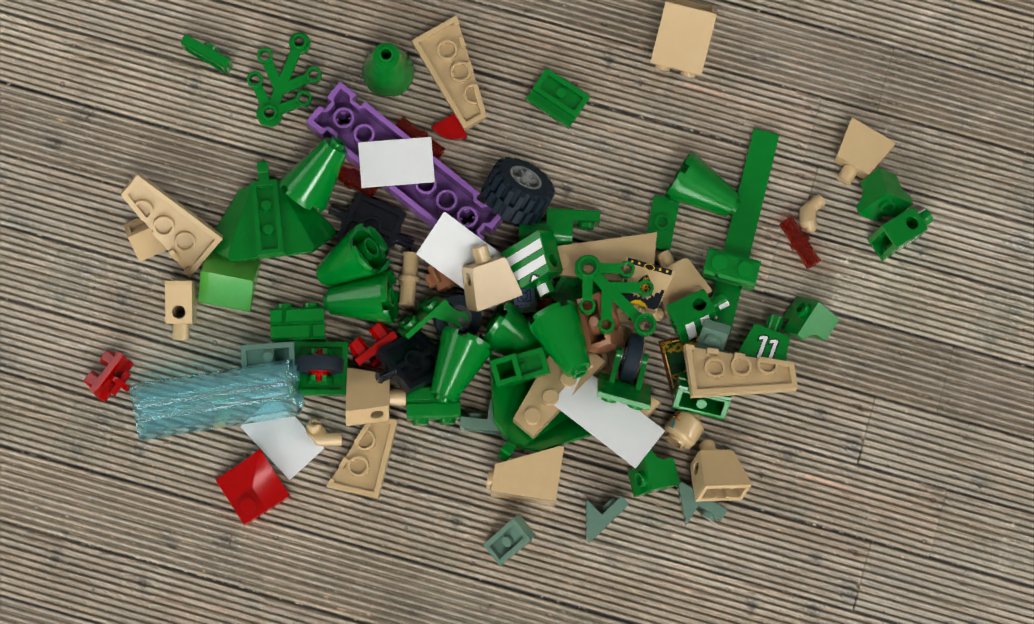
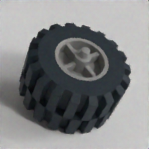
M505 157V159L501 158L495 163L481 188V195L486 205L495 214L511 223L526 226L527 224L534 225L541 219L555 195V188L552 186V181L538 167L519 158Z

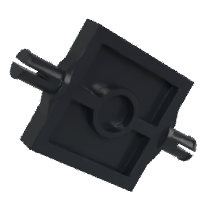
M358 192L353 204L347 210L332 204L331 209L328 211V214L342 219V227L336 238L337 242L354 226L363 223L362 226L366 228L368 226L375 228L382 236L388 247V250L385 251L386 259L390 250L396 244L411 250L415 240L401 235V227L407 213Z
M418 330L409 339L401 337L379 348L376 356L386 369L375 374L376 381L379 380L378 383L382 384L393 378L407 395L432 383L440 342L434 344Z

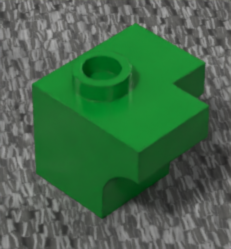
M880 167L860 181L862 198L856 205V208L861 216L875 222L884 215L895 218L913 205L911 196L900 186L897 175Z
M796 296L783 316V319L788 322L783 331L790 337L804 341L808 336L826 341L840 319L819 301Z
M652 448L636 468L633 467L632 470L627 471L634 497L666 490L680 484L674 458H658L653 453Z

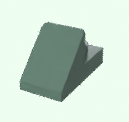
M705 319L696 348L719 349V352H723L731 326Z
M295 342L241 345L243 373L265 371L276 373L295 369Z
M490 398L488 419H483L482 414L467 413V417L461 416L460 430L502 435L493 422L492 399Z
M683 482L679 484L677 493L685 526L697 508L701 510L700 515L711 522H714L715 519L720 522L728 511L714 501L696 502L693 488Z
M622 496L618 500L612 497L602 507L605 512L601 514L586 500L585 540L588 543L594 540L629 503Z
M518 514L483 546L498 565L501 566L527 546L536 534L521 515Z

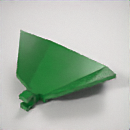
M267 161L257 162L259 181L251 182V185L237 192L215 229L223 235V239L212 252L230 262L309 254L337 235V231L314 207L308 210L297 204L285 194L288 190L285 185L280 187L277 179L270 180Z
M490 355L489 360H494L500 357ZM490 365L493 422L502 433L501 438L506 440L497 456L498 458L508 461L516 448L522 452L525 449L540 452L592 435L560 411L532 439L513 423V418L536 378L528 380L523 384L498 388Z

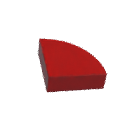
M455 114L431 126L435 134L444 139L460 141L467 138V134Z

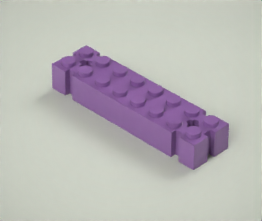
M339 82L327 96L328 106L326 109L319 106L306 121L308 129L321 140L328 137H337L342 140L347 150L345 159L358 170H360L358 142L410 138L367 102L364 101L361 106L357 104V94L342 82ZM349 119V124L340 125L339 120L345 121ZM434 156L435 182L381 187L432 229L443 212H446L485 241L483 236L485 232L492 236L505 220L498 214H495L486 203L480 202V193ZM470 216L472 217V223H471V224H470V223L463 224V218H462V217H464V218H466V219L469 218Z

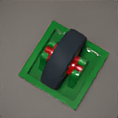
M294 341L296 360L295 369L293 370V396L346 397L348 342Z

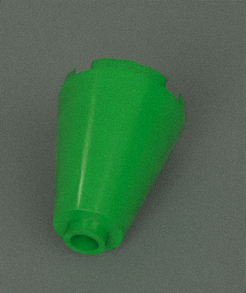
M381 43L364 60L362 66L364 83L370 91L378 96H399L407 91L413 82V61L401 48L391 43Z
M337 137L323 139L279 181L280 187L285 185L288 189L285 194L308 210H311L314 206L319 208L318 213L323 212L327 207L347 155L345 143Z
M692 151L685 158L675 175L673 184L669 185L664 195L669 200L723 217H727L729 213L734 215L741 201L737 200L739 194Z
M363 223L354 226L317 265L316 275L320 283L327 287H333L373 276L376 273L380 274L386 270L390 264V257L386 259L385 254L388 247L377 230L371 226L366 228L362 226Z
M385 270L380 274L376 273L373 276L331 287L328 289L327 294L323 296L324 308L331 315L394 324L396 323L394 319H398L399 293L394 292L392 284H397L396 277L391 270Z
M509 300L504 305L500 304L484 326L487 330L485 336L481 334L478 336V338L489 343L494 352L504 356L514 353L519 354L542 347L530 332L527 325L528 320ZM544 349L545 354H546V358L548 359L549 354H548V353L546 352V350Z
M567 300L569 305L561 306L560 302H557L538 311L533 315L534 322L528 321L527 325L530 332L567 377L577 379L588 373L587 369L591 364L579 307L575 301Z
M445 326L441 334L430 390L434 394L433 399L445 405H448L449 402H456L493 351L491 345L470 333L466 335L459 333L458 335L459 329Z

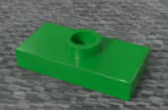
M186 34L182 38L181 45L184 51L221 72L229 74L233 67L232 62L229 58L218 53L219 49L206 41L202 44Z
M654 195L646 234L657 232L656 250L670 251L679 202Z

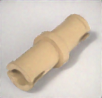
M403 252L402 275H399L398 281L401 282L398 305L414 307L416 284L420 280V277H417L419 256L416 255V252Z

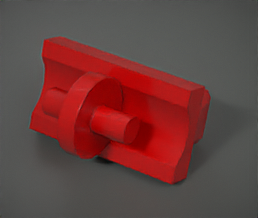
M378 322L368 330L376 340V343L368 348L362 338L358 337L348 345L355 357L353 361L357 366H360L375 355L379 348L398 337L393 330L389 331L386 326ZM377 357L370 362L374 369L382 364Z
M106 350L100 358V363L105 366L102 373L99 375L95 371H91L84 379V382L89 387V391L105 403L111 394L115 396L121 388L126 392L131 389L125 382L131 376L128 372L134 364L119 351L113 353Z

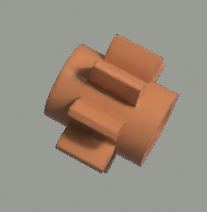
M432 265L427 268L429 274L425 275V280L429 289L436 287L437 292L441 293L456 285L455 282Z

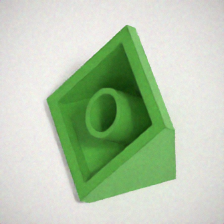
M211 252L205 259L200 272L198 302L251 312L261 260L230 262Z

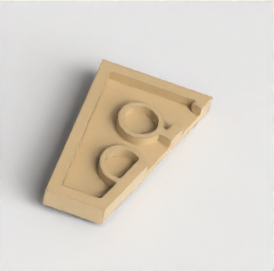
M389 418L387 421L365 424L326 487L379 500L398 420Z

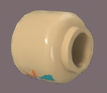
M685 410L676 411L664 427L666 441L678 450L692 448L704 432L701 416Z

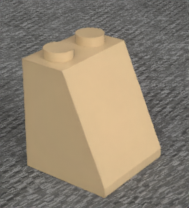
M666 0L650 63L655 64V68L663 71H670V68L681 70L680 74L695 78L696 74L702 75L718 7L690 0Z
M558 446L495 464L494 471H488L486 489L491 490V497L555 507L564 447Z

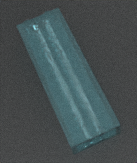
M293 359L136 383L129 389L139 441L298 416L302 412V408L305 407L303 392H299L297 381H300L298 367L293 364Z

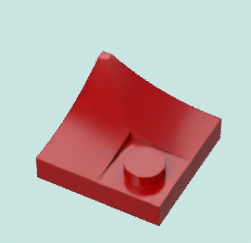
M261 449L215 479L244 526L290 498L289 493Z

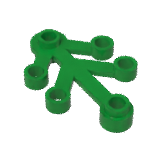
M298 32L290 37L289 46L291 50L280 77L273 63L272 51L268 48H261L257 52L258 61L264 66L274 89L270 100L262 86L263 77L259 72L253 71L249 73L247 82L254 90L260 104L256 112L257 119L265 127L277 126L281 122L283 114L300 107L307 108L312 103L311 94L306 90L299 91L295 99L281 103L284 94L308 84H317L322 79L321 70L315 66L308 68L306 74L291 79L300 55L306 54L311 47L310 39L305 33ZM301 38L304 40V44L297 46L295 41ZM263 53L270 54L268 60H262L260 57ZM314 71L319 74L316 79L309 77V74ZM257 76L260 78L257 84L250 82L252 77ZM302 95H306L309 97V100L306 103H301L299 101V98ZM271 109L274 111V115L266 117L265 112Z
M584 255L575 263V274L583 281L582 300L579 304L580 312L584 315H591L595 311L596 304L592 299L594 282L602 290L601 319L598 323V329L602 334H610L614 330L615 323L612 319L613 301L634 322V329L638 335L643 337L652 335L656 329L655 318L649 313L641 314L621 293L639 294L641 297L647 298L653 293V283L649 280H642L640 282H609L602 274H619L622 278L628 279L634 275V264L630 261L600 263L595 256ZM590 265L593 267V271L586 273L583 271V267ZM623 266H629L632 271L629 274H625L621 269ZM648 285L651 290L648 293H644L640 290V287ZM585 302H589L593 307L587 311L583 309L582 305ZM605 321L610 322L612 325L608 330L603 329L601 326ZM642 322L649 323L650 328L648 330H642L640 328V324Z

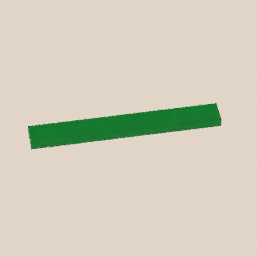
M755 128L753 130L738 189L739 197L737 200L741 201L735 214L731 217L723 249L725 252L747 258L750 257L779 139L778 134ZM715 282L712 296L723 291L730 304L717 312L719 323L731 326L728 336L730 337L741 287L735 288Z

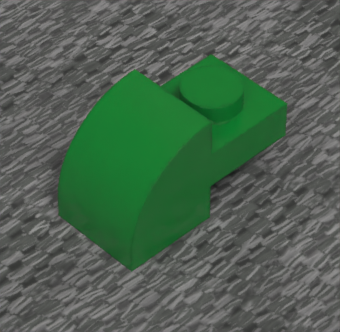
M543 347L490 360L491 369L498 388L523 384L528 380L551 374Z

